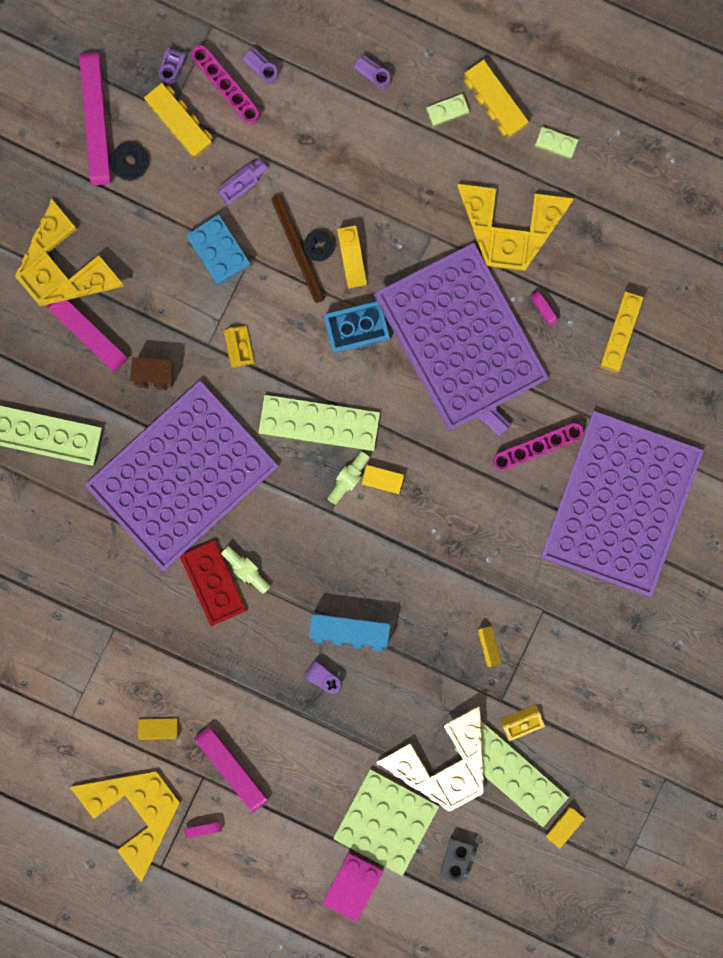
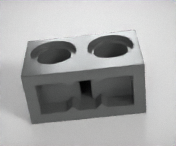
M450 837L439 877L461 884L463 879L467 880L470 872L467 866L469 861H473L476 852L473 849V844ZM458 847L466 848L465 856L459 857L456 855L455 851ZM457 865L461 868L459 875L453 876L450 874L452 866Z

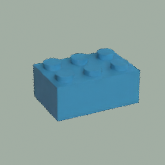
M219 214L186 235L218 287L251 267L250 262Z
M377 301L324 314L333 355L390 341L384 313Z

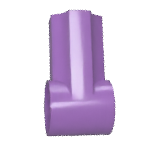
M255 48L246 53L242 60L262 78V81L269 85L276 83L278 80L276 66L264 58ZM272 70L274 75L268 78L264 76L265 72Z
M365 55L356 62L354 69L374 83L378 89H386L390 86L391 77L386 69L381 68ZM385 75L387 80L380 83L377 81V77Z
M496 407L477 417L499 437L511 425L496 411Z

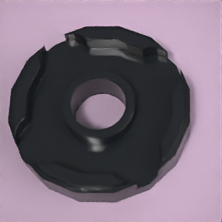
M126 142L121 143L113 150L110 165L117 177L125 181H134L144 176L148 170L149 159L146 151L140 145ZM133 157L135 159L134 165L130 167L124 165L125 158Z

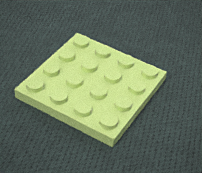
M370 769L333 839L403 876L439 806Z

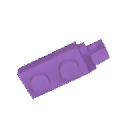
M258 159L252 164L246 165L216 190L227 204H231L259 182L260 174L267 170V167Z

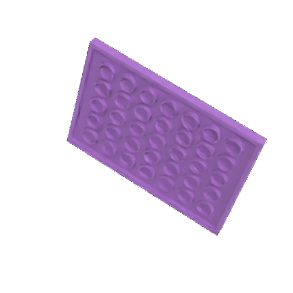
M474 243L374 293L375 299L449 432L549 379Z
M198 381L87 482L85 486L164 572L279 466L201 381Z
M593 411L541 558L652 597L704 450Z

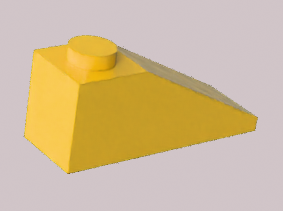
M356 225L337 229L348 289L367 286Z

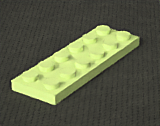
M264 395L259 434L374 451L380 413Z
M0 406V446L94 466L102 428Z
M480 720L483 775L544 827L569 797ZM455 747L454 750L460 754L457 747Z

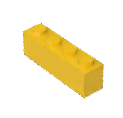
M484 60L464 73L465 79L463 81L469 90L473 89L477 94L475 98L478 103L485 105L487 115L492 121L495 120L499 126L497 128L502 136L506 135L510 139L528 126V120Z
M161 83L146 95L144 99L195 160L212 146L210 141L212 136L206 129L202 131L198 126L200 122L194 115L189 116L186 112L188 109L181 100L177 101L173 97L175 93L170 86L167 85L165 87Z
M626 291L623 293L599 368L614 373L620 371L644 297Z

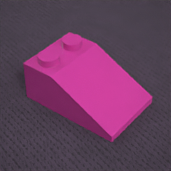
M348 852L322 905L357 922L384 869Z

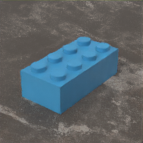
M312 614L309 638H313L312 642L324 644L325 640H330L332 645L344 646V642L352 643L351 647L363 649L364 645H369L371 650L383 651V647L387 648L390 624Z

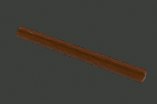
M276 195L271 198V201L315 303L325 300V297L309 259L304 252L303 245L281 195Z

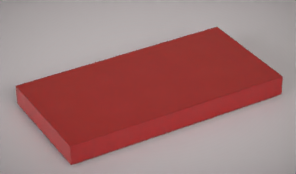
M215 540L180 556L211 627L247 611Z

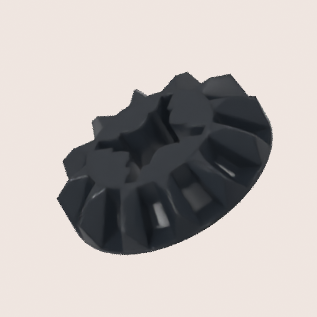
M313 231L304 240V252L311 260L318 262L327 260L333 254L334 241L327 232ZM314 239H316V241H318L319 243L326 242L322 246L324 253H322L318 249L313 250L316 246Z

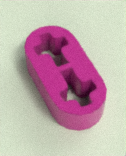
M539 291L530 295L531 301L548 326L558 322L554 312Z
M220 821L184 828L185 838L222 831Z

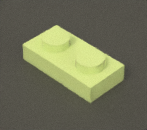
M463 94L426 107L433 127L469 113Z
M542 127L535 146L572 159L578 140Z

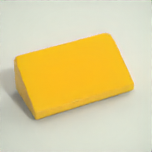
M247 325L224 330L231 368L254 364Z
M366 465L362 485L399 494L404 475Z
M492 626L478 629L487 667L501 664Z
M536 705L500 719L509 741L545 727Z
M138 719V740L178 738L177 719Z
M569 806L545 837L560 849L585 818Z

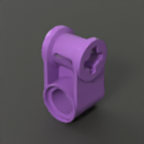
M171 46L167 47L159 69L160 80L164 85L171 86L175 84L180 70L185 63L187 52L182 53L173 50ZM167 71L173 73V76L169 79L163 77V74Z
M316 661L313 662L304 675V678L328 693L335 694L341 689V681ZM336 680L335 685L337 688L329 690L328 681Z

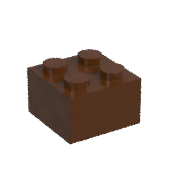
M132 357L130 381L135 384L134 386L137 388H148V385H152L157 390H167V387H172L174 363L172 361Z

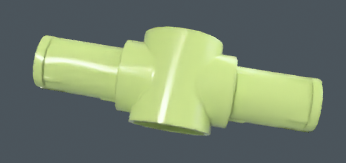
M361 451L352 464L345 466L336 478V486L327 498L334 505H337L346 492L352 491L361 479V470L370 459L364 452Z
M230 546L221 553L233 566V572L243 582L251 583L262 594L271 587L259 575L258 568L247 557H240Z

